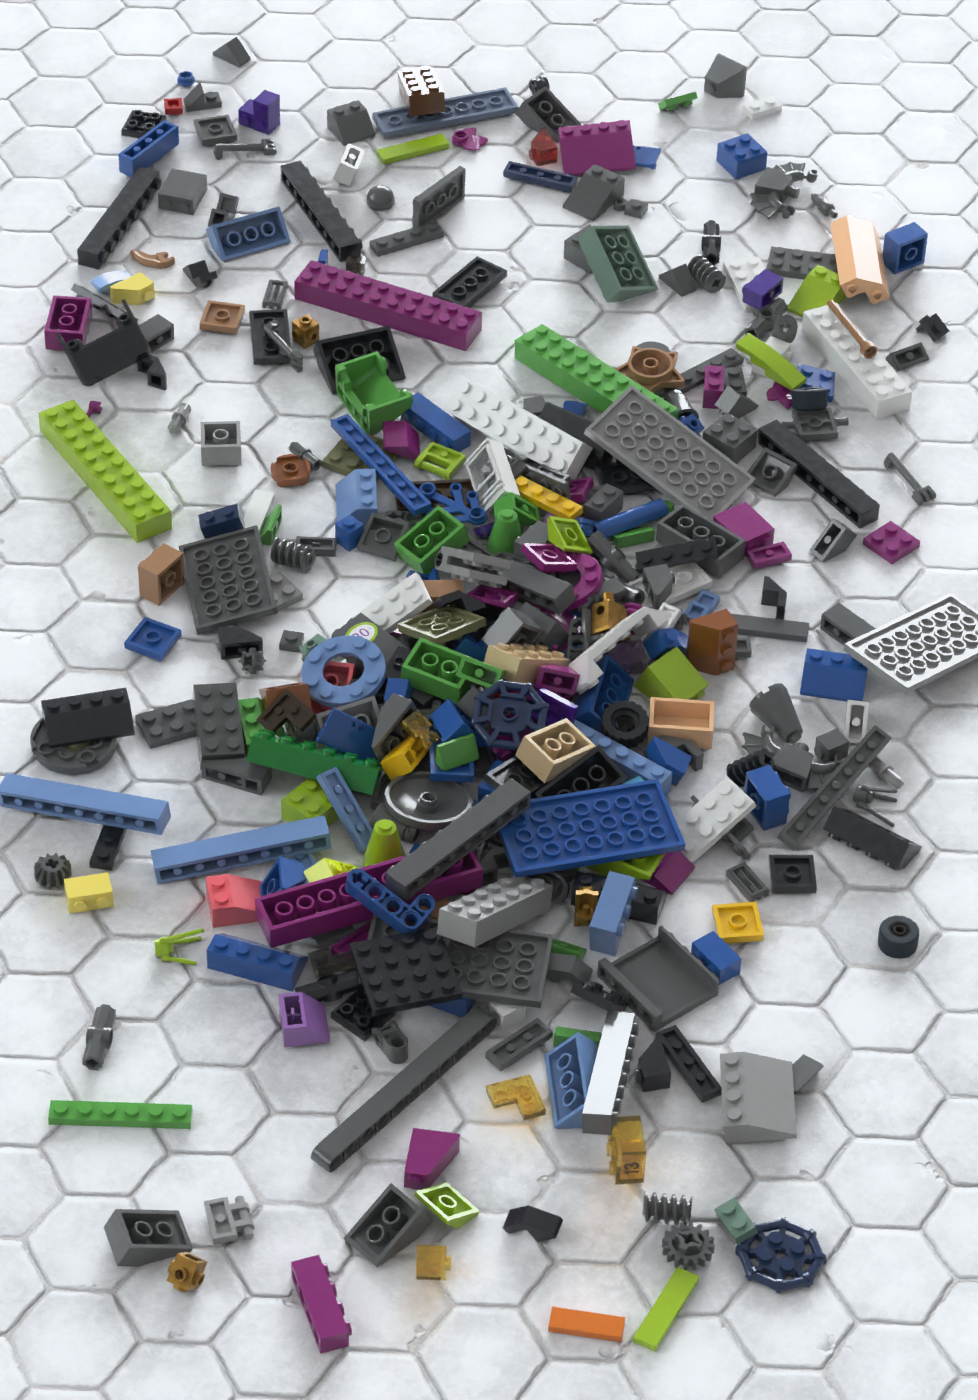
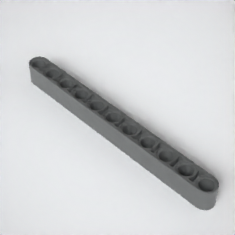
M479 1006L474 1007L318 1143L311 1153V1160L328 1172H334L494 1030L497 1018Z

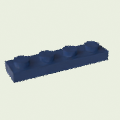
M509 161L503 170V177L564 192H572L578 182V176Z

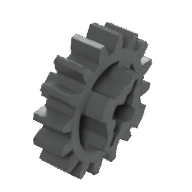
M691 1221L688 1226L680 1222L678 1228L671 1225V1231H665L664 1238H662V1254L667 1255L668 1263L675 1262V1268L683 1265L684 1270H687L688 1266H691L693 1270H697L698 1264L705 1267L706 1261L712 1260L715 1248L713 1244L714 1237L709 1236L710 1231L708 1229L702 1231L701 1224L694 1227Z

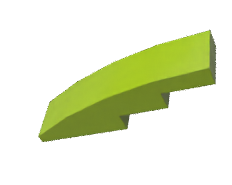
M750 333L735 343L736 349L750 356L751 363L765 370V376L786 388L793 390L799 388L807 381L806 377L788 360Z

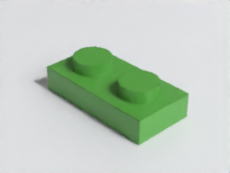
M695 91L663 100L658 105L660 110L667 109V111L677 109V105L682 104V107L692 105V101L698 97Z

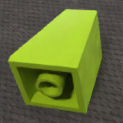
M677 646L649 665L633 684L638 691L649 698L700 700L706 694L704 690L709 685Z

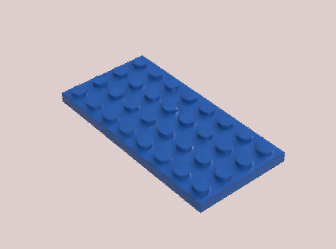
M659 779L530 799V807L498 831L515 878L685 850L686 845Z

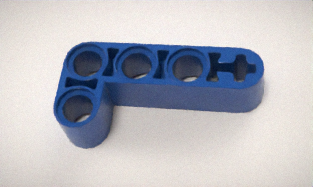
M356 868L348 873L345 883L346 892L400 934L415 933L431 918L435 908V900L432 896L421 894L409 906L364 870ZM369 894H376L379 898L374 899ZM424 905L429 910H422L419 908V906ZM393 907L397 912H390L387 908ZM405 921H411L415 926H408Z

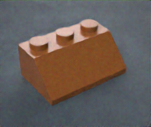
M727 608L689 620L686 658L697 671L716 676L734 670L739 624Z

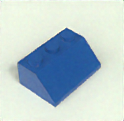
M807 648L800 695L846 702L847 700L863 701L868 668L849 654Z

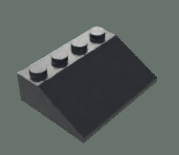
M390 326L318 340L315 343L313 352L318 368L332 395L337 394L335 365L374 352H378L382 358L386 359L388 364L386 375L392 382L406 379Z

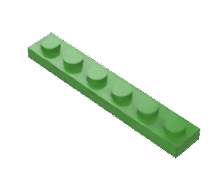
M51 1100L48 1123L49 1125L191 1129L192 1105Z

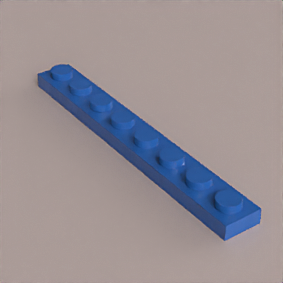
M348 414L331 420V427L370 469L376 470V476L413 516L424 513L431 508L432 503Z

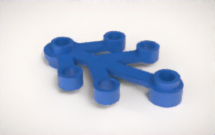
M427 482L420 486V492L429 501L434 500L447 506L443 509L449 514H463L455 517L461 523L469 522L473 525H481L487 521V513L482 507H479V498L476 491H469L466 494L467 502L471 504L470 509L464 506L462 485L459 483L450 485V493L454 496L455 501L437 493L436 487L432 483ZM435 508L428 509L427 515Z

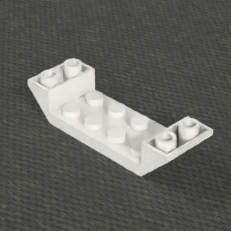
M642 607L614 626L569 664V668L580 674L575 693L578 692L580 695L599 682L597 678L603 672L595 662L601 659L605 652L613 649L619 640L621 641L631 634V630L634 631L638 638L644 635L649 637L656 630L667 626L668 623L666 621L672 614L666 611Z

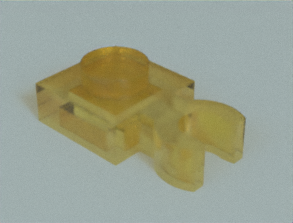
M418 710L400 724L414 740L420 737L423 746L427 749L432 745L429 739L436 743L440 738L436 732L429 730L432 724Z

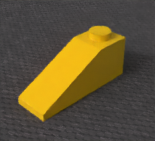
M421 727L392 749L380 762L384 773L388 775L391 781L398 776L412 772L429 751V737L425 730Z

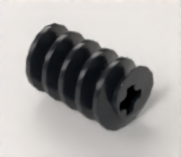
M766 748L754 751L752 754L746 755V757L735 760L732 764L729 763L726 768L727 777L739 788L744 787L746 772L770 765L774 770L773 757Z

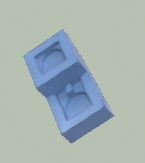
M701 589L695 601L691 600L683 614H687V619L691 620L713 613L720 602V596Z

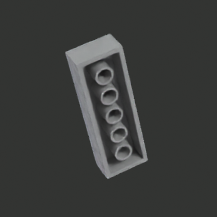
M514 874L501 878L493 884H489L472 894L463 896L461 899L450 902L448 905L440 908L437 934L476 947L549 911L551 908L553 885L545 883L543 879L539 878L533 879L527 876L515 878Z

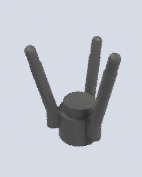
M864 784L857 785L853 794V801L857 802L856 807L866 810L881 821L894 827L895 824L866 804H871L874 798L897 802L896 798L875 792L897 793L898 790Z

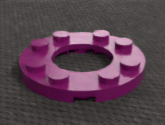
M565 552L577 563L575 572L581 574V579L573 587L576 600L563 612L584 605L593 593L597 594L601 589L603 573L600 564L593 557L583 553ZM550 571L549 573H545V574L550 575V574H552L553 572H554V574H556L557 571ZM525 600L530 605L540 608L541 612L555 613Z

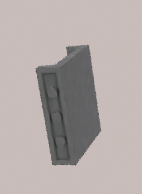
M662 925L659 926L657 937L612 963L606 957L598 961L597 977L612 991L623 995L622 999L629 1002L628 1007L654 1032L718 995L719 979L716 974L711 973L700 959L695 958L688 948L682 945Z

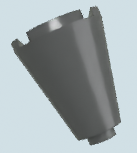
M777 683L769 686V691L766 693L759 692L749 704L751 712L770 729L771 726H774V733L786 743H795L800 740L803 729L787 688L782 683Z

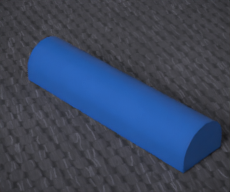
M659 498L598 521L596 526L593 527V532L599 531L605 538L668 515V509L663 499Z

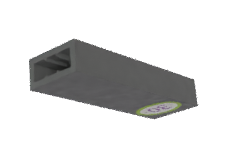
M363 613L350 618L344 626L336 629L331 638L351 635L370 640L383 653L386 665L399 645L407 648ZM355 656L343 657L348 662L355 664V667L361 672L364 671V664L359 658H355ZM413 688L411 700L417 709L432 708V701L435 699H439L441 703L444 701L441 698Z

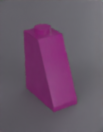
M413 1128L404 1171V1187L414 1190H423L431 1187L459 1153L460 1134Z

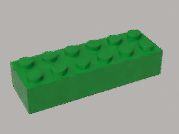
M262 729V731H258L252 736L246 758L248 762L317 780L316 777L319 774L337 767L351 790L373 795L378 787L382 773V765L379 764V760L373 758L359 759L357 754L346 752L345 754L337 753L336 748L325 746L322 749L316 747V743L304 740L303 743L295 741V737L289 735L278 737L274 735L275 732L267 729Z

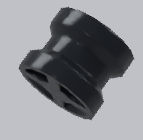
M544 75L538 79L533 78L529 80V88L532 94H535L545 86L550 90L549 81Z

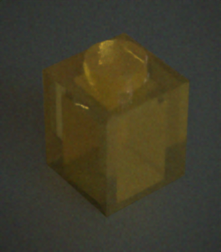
M417 1245L416 1279L446 1280V1271H451V1256H446L447 1246Z

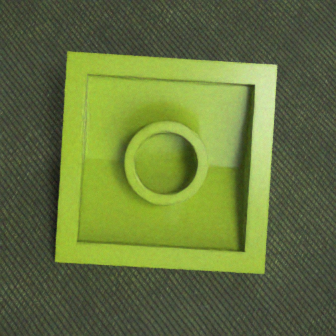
M554 516L547 518L548 541L563 551L589 555L593 553L577 520Z
M448 1182L416 1191L414 1194L418 1200L446 1225L457 1229L479 1213V1210Z

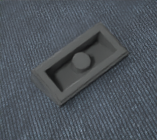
M921 342L892 352L885 359L896 371L925 362L929 360V357Z
M803 1054L792 1065L794 1095L824 1067L823 1064Z

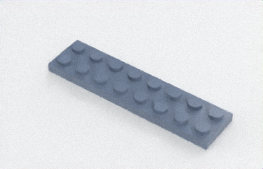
M507 87L446 98V112L410 116L406 106L373 112L372 119L383 138H392L446 126L511 115L517 112L518 105Z

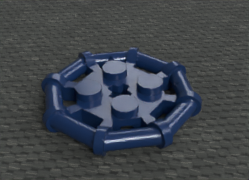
M499 679L490 688L481 694L475 695L472 720L469 723L470 727L474 728L487 744L486 747L489 749L501 748L517 751L523 738L519 740L518 735H522L526 729L531 730V733L545 728L547 712L550 707L532 687L533 684L530 682L526 684ZM506 690L520 691V694L507 693ZM500 691L501 694L499 695V698H497L496 700L489 699L490 697H492ZM529 695L535 704H528L525 701V697ZM483 706L488 707L487 716H481ZM508 711H512L513 715L515 716L512 718H507L506 716H504V714H508ZM532 713H538L537 724L531 722ZM489 724L494 732L490 735L483 725ZM500 735L512 736L513 741L499 740L498 738Z
M786 1217L760 1224L753 1223L758 1233L735 1248V1254L739 1256L745 1270V1278L748 1281L753 1280L771 1288L778 1294L785 1290L812 1286L814 1284L813 1280L822 1265L827 1262V1256L823 1253L816 1238L817 1233L813 1229L809 1230L786 1220ZM786 1230L801 1236V1238L796 1239L787 1235ZM773 1231L769 1236L764 1234L765 1232ZM754 1239H756L759 1242V1245L756 1249L750 1248ZM809 1244L813 1254H806L805 1246ZM777 1254H784L787 1258L782 1257L778 1259ZM750 1259H755L759 1265L753 1267ZM805 1264L811 1265L807 1272L802 1270ZM792 1275V1278L796 1277L794 1279L783 1281L784 1279H786V1276Z

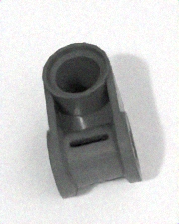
M395 1020L389 1021L388 1025L381 1028H372L371 1032L374 1042L391 1063L402 1064L407 1061L408 1039Z

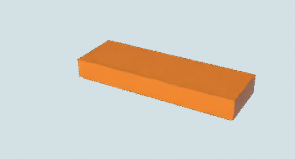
M552 1306L548 1332L622 1342L625 1317Z

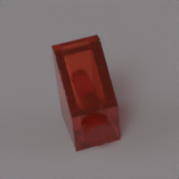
M541 128L531 141L529 157L536 166L557 163L558 147L547 130Z

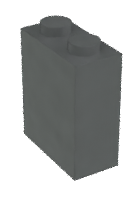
M172 168L158 192V208L194 215L207 191V175Z

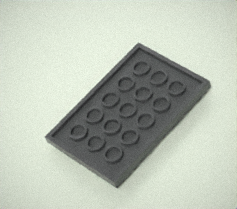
M257 525L178 546L179 551L183 553L184 575L197 635L217 630L218 627H228L278 613Z

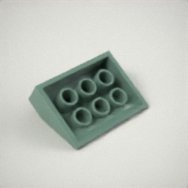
M629 225L590 226L577 238L606 302H621L658 290V286Z

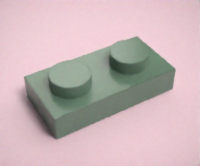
M735 1197L714 1209L717 1217L737 1245L758 1233L755 1225Z

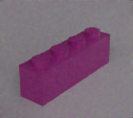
M319 1255L291 1262V1278L319 1352L322 1354L348 1347L352 1329L349 1321H345L343 1318L345 1313L342 1302H337L336 1300L337 1291L334 1282H329L328 1266L326 1263H322Z

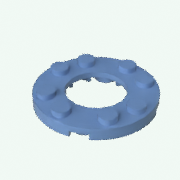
M351 635L329 638L317 645L305 658L301 670L302 682L308 683L309 695L315 702L326 707L336 708V706H343L377 694L385 682L386 662L379 647L368 639ZM337 656H355L364 664L362 676L356 682L346 686H335L328 683L323 676L324 668L330 660L336 659Z

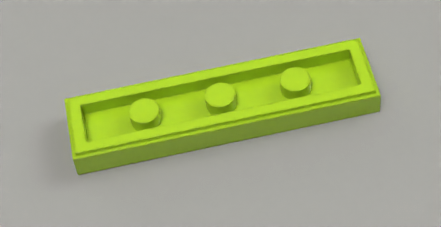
M441 133L377 149L376 155L385 165L448 149L450 143Z
M676 1268L634 1335V1343L654 1352L657 1350L698 1284L699 1276L682 1268Z

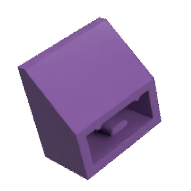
M303 992L279 994V1016L284 1047L330 1043L326 1010L323 1003Z

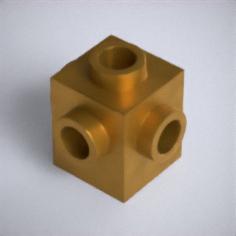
M307 314L293 321L292 340L304 349L315 344L319 340V323Z
M189 1252L177 1253L175 1260L168 1267L169 1275L166 1281L174 1284L173 1288L181 1292L195 1290L204 1281L205 1274L203 1273L208 1262Z

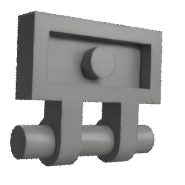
M237 1196L235 1203L229 1204L228 1197L204 1201V1209L214 1245L237 1241V1232L244 1233L247 1240L254 1237V1223L249 1218V1205L245 1202L243 1196ZM232 1215L239 1216L240 1220L234 1221Z

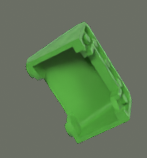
M378 352L335 365L336 390L339 399L361 429L372 436L383 429L382 424L384 421H394L410 409L414 402L410 391L408 392L406 389H403L399 392L386 375L387 361Z

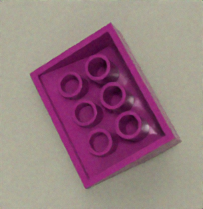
M630 120L558 128L563 173L582 176L594 164L611 172L636 170Z

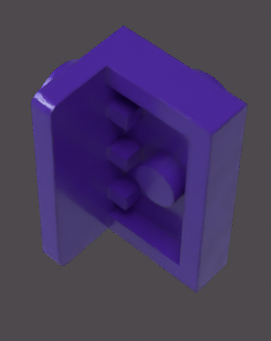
M545 688L538 691V694L550 707L547 712L546 727L566 718L574 724L579 708L578 705ZM532 713L531 719L535 723H537L538 713Z

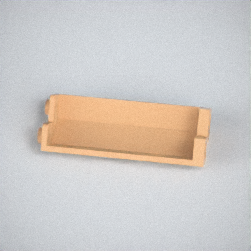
M846 215L830 222L839 283L846 297L851 298L866 292L872 304L890 298L880 237L872 221H861L854 219L853 216Z

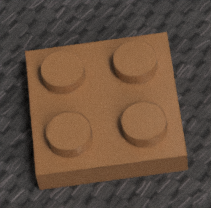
M208 300L199 323L200 330L237 334L245 313V305Z

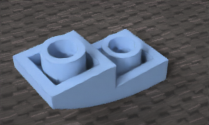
M127 271L111 272L91 280V285L98 292L107 294L110 292V286L132 275Z

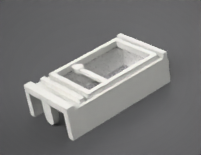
M486 438L463 464L467 468L474 491L478 493L479 506L486 511L488 519L495 520L493 503L501 499L505 494L507 495L512 492L520 496L503 444Z

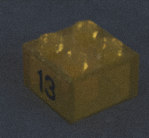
M640 1115L618 1117L617 1126H613L611 1135H607V1139L610 1142H606V1154L612 1160L609 1161V1173L614 1175L615 1185L644 1183L646 1148Z

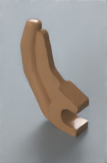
M133 249L130 251L132 258L144 266L162 269L175 264V258L173 256L168 258L167 252L149 255L140 250L135 251Z

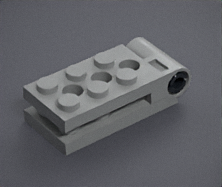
M442 546L441 550L437 552L434 565L436 570L452 573V578L498 588L499 584L507 585L508 577L484 572V568L502 572V568L510 569L511 561Z

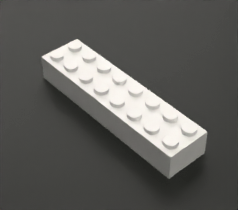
M836 302L837 306H838V307L841 309V311L846 315V317H847V318L850 320V322L855 326V328H856V329L859 331V333L864 337V339H865L866 341H869V340L866 338V336L861 332V330L856 326V324L850 319V317L845 313V311H844V310L839 306V304ZM827 305L803 313L802 331L876 420L910 410L912 391L878 351L874 357L870 359L865 358L860 352L858 342Z
M462 375L444 408L447 412L540 465L544 464L569 475L571 480L577 478L593 447Z

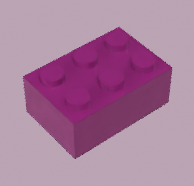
M53 295L44 330L46 349L64 350L56 335L58 332L65 343L78 339L82 341L83 345L86 344L92 319L91 298Z

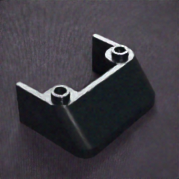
M125 299L121 301L127 312L117 318L116 324L118 328L86 345H83L82 341L78 339L65 343L60 333H56L80 382L84 386H91L143 360L151 353V348Z

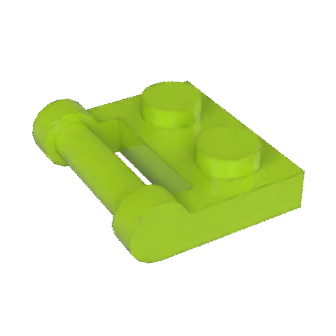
M432 441L417 457L414 468L427 470L442 476L444 480H452L456 471L466 461V455ZM426 461H430V462H432V463L438 464V465L443 466V467H445V468H447V469H443V468H441V467H438V466L433 465V464H431V463H428V462H426Z

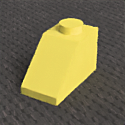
M139 272L110 286L111 302L123 304L121 300L125 299L127 304L141 305L155 298L154 282Z

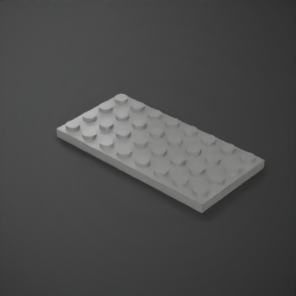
M632 385L590 424L584 432L587 437L678 506L684 503L712 521L714 515L728 510L756 480V478Z
M949 593L845 643L843 651L882 677L883 680L896 687L900 692L908 694L978 659V611L952 593Z

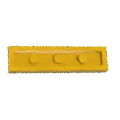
M521 475L515 479L520 497L557 517L573 520L583 513V506Z

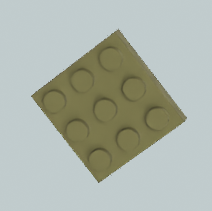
M367 434L393 463L399 458L400 455L384 450L383 439ZM343 439L322 460L323 468L347 476L355 469H370Z
M449 605L438 610L434 608L400 622L397 626L398 632L417 639L421 637L443 646L450 640L460 639L462 635L477 632L479 628L486 626L485 617Z

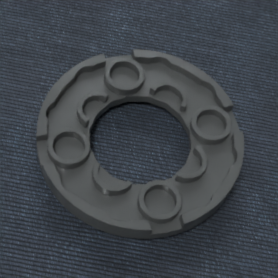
M41 718L32 729L30 743L33 756L48 770L77 775L92 771L105 764L116 750L117 738L95 741L90 750H84L79 755H75V753L66 755L61 753L60 750L49 748L43 719Z

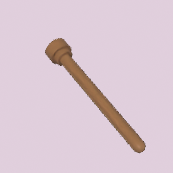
M828 300L827 306L858 342L862 355L867 359L874 357L877 353V347L873 342L866 341L833 300Z

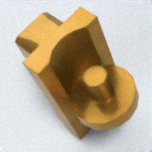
M581 886L580 890H576L574 926L576 927L581 925L589 926L598 903V891H594L593 887Z

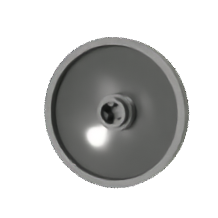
M418 771L393 779L386 788L384 803L387 811L396 820L405 825L424 830H443L455 818H459L472 807V796L467 787L460 782L431 781L430 772Z

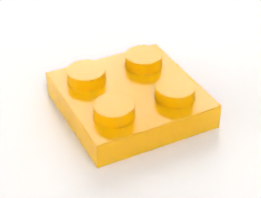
M757 902L712 905V915L717 935L726 944L764 940Z

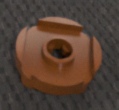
M296 454L281 455L274 464L273 462L271 464V477L277 482V486L281 488L305 485L310 477V463L305 458L304 460L299 459V455Z

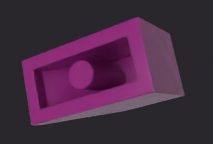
M554 664L540 666L535 687L574 695L580 674L569 667Z

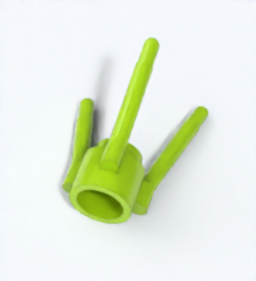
M201 928L155 939V956L161 957L162 962L172 961L196 965V961L173 957L170 954H174V945L200 941L202 939L201 936H189L203 933L205 930Z

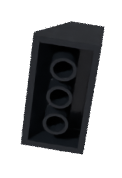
M550 402L545 403L539 418L593 447L586 459L585 467L595 471V466L610 464L613 461V456L584 434L586 428L594 421Z
M126 687L41 701L42 719L49 748L135 735L130 700Z
M598 745L542 787L534 796L535 798L617 786L623 784L627 776Z
M833 806L823 827V830L829 832L828 837L836 841L843 839L848 842L846 846L856 851L861 848L867 851L866 856L874 860L881 858L885 860L884 865L894 870L897 867L905 869L922 848V846L846 808Z
M578 871L571 889V905L575 906L576 890H580L581 886H590L594 888V891H598L599 901L607 876ZM635 883V887H638L636 899L631 902L632 909L628 919L657 925L668 891Z

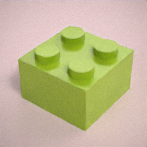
M306 779L281 800V818L287 822L325 815L327 826L329 827L339 819L321 785L314 779Z

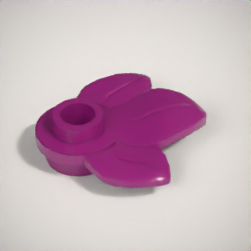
M476 128L458 130L452 136V142L455 145L462 146L464 149L471 151L480 150V147L488 141V138L476 135Z
M775 381L773 387L767 390L768 401L778 400L786 409H789L792 406V390Z

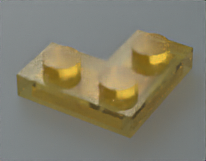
M530 1074L486 1085V1093L493 1109L516 1103L523 1120L546 1115L545 1105Z

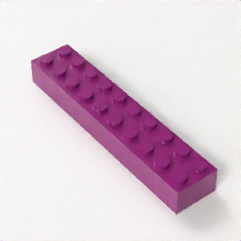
M311 260L294 281L296 300L381 326H390L391 329L459 350L467 351L482 330L481 311Z
M471 851L404 902L410 906L421 894H428L436 901L481 888L483 869L474 852ZM405 856L359 869L364 870L386 887L387 870L403 860ZM349 872L255 898V915L270 948L371 920L373 912L354 899L345 890V883ZM369 894L374 899L379 898L376 894ZM393 907L387 908L390 912H397Z

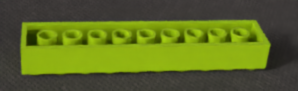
M74 400L39 412L41 433L136 543L172 529V515L168 506Z

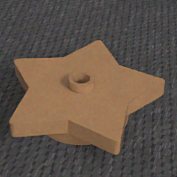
M632 346L628 362L616 368L617 371L652 393L662 388H682L685 386L684 378L675 369L678 352H665L656 348L641 349Z

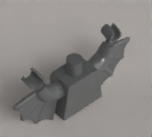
M788 162L783 165L776 164L773 168L767 167L755 184L754 193H750L752 197L750 204L756 207L757 213L765 215L768 220L777 212H782V217L788 219L790 215H794L795 208L791 205L785 206L783 203L787 197L797 199L800 192L799 188L792 187V183L803 181L804 179L814 183L818 177V171L811 168L808 174H805V162Z
M763 725L760 732L761 737L746 732L742 734L745 739L742 748L748 754L759 751L761 748H766L773 757L774 772L779 774L782 783L800 792H804L807 779L808 790L819 789L843 762L840 761L842 759V754L840 753L835 755L834 761L827 763L813 762L814 755L808 752L809 747L805 743H798L797 746L785 744L780 748L773 741L774 726H771L770 732H767L764 728L765 725Z

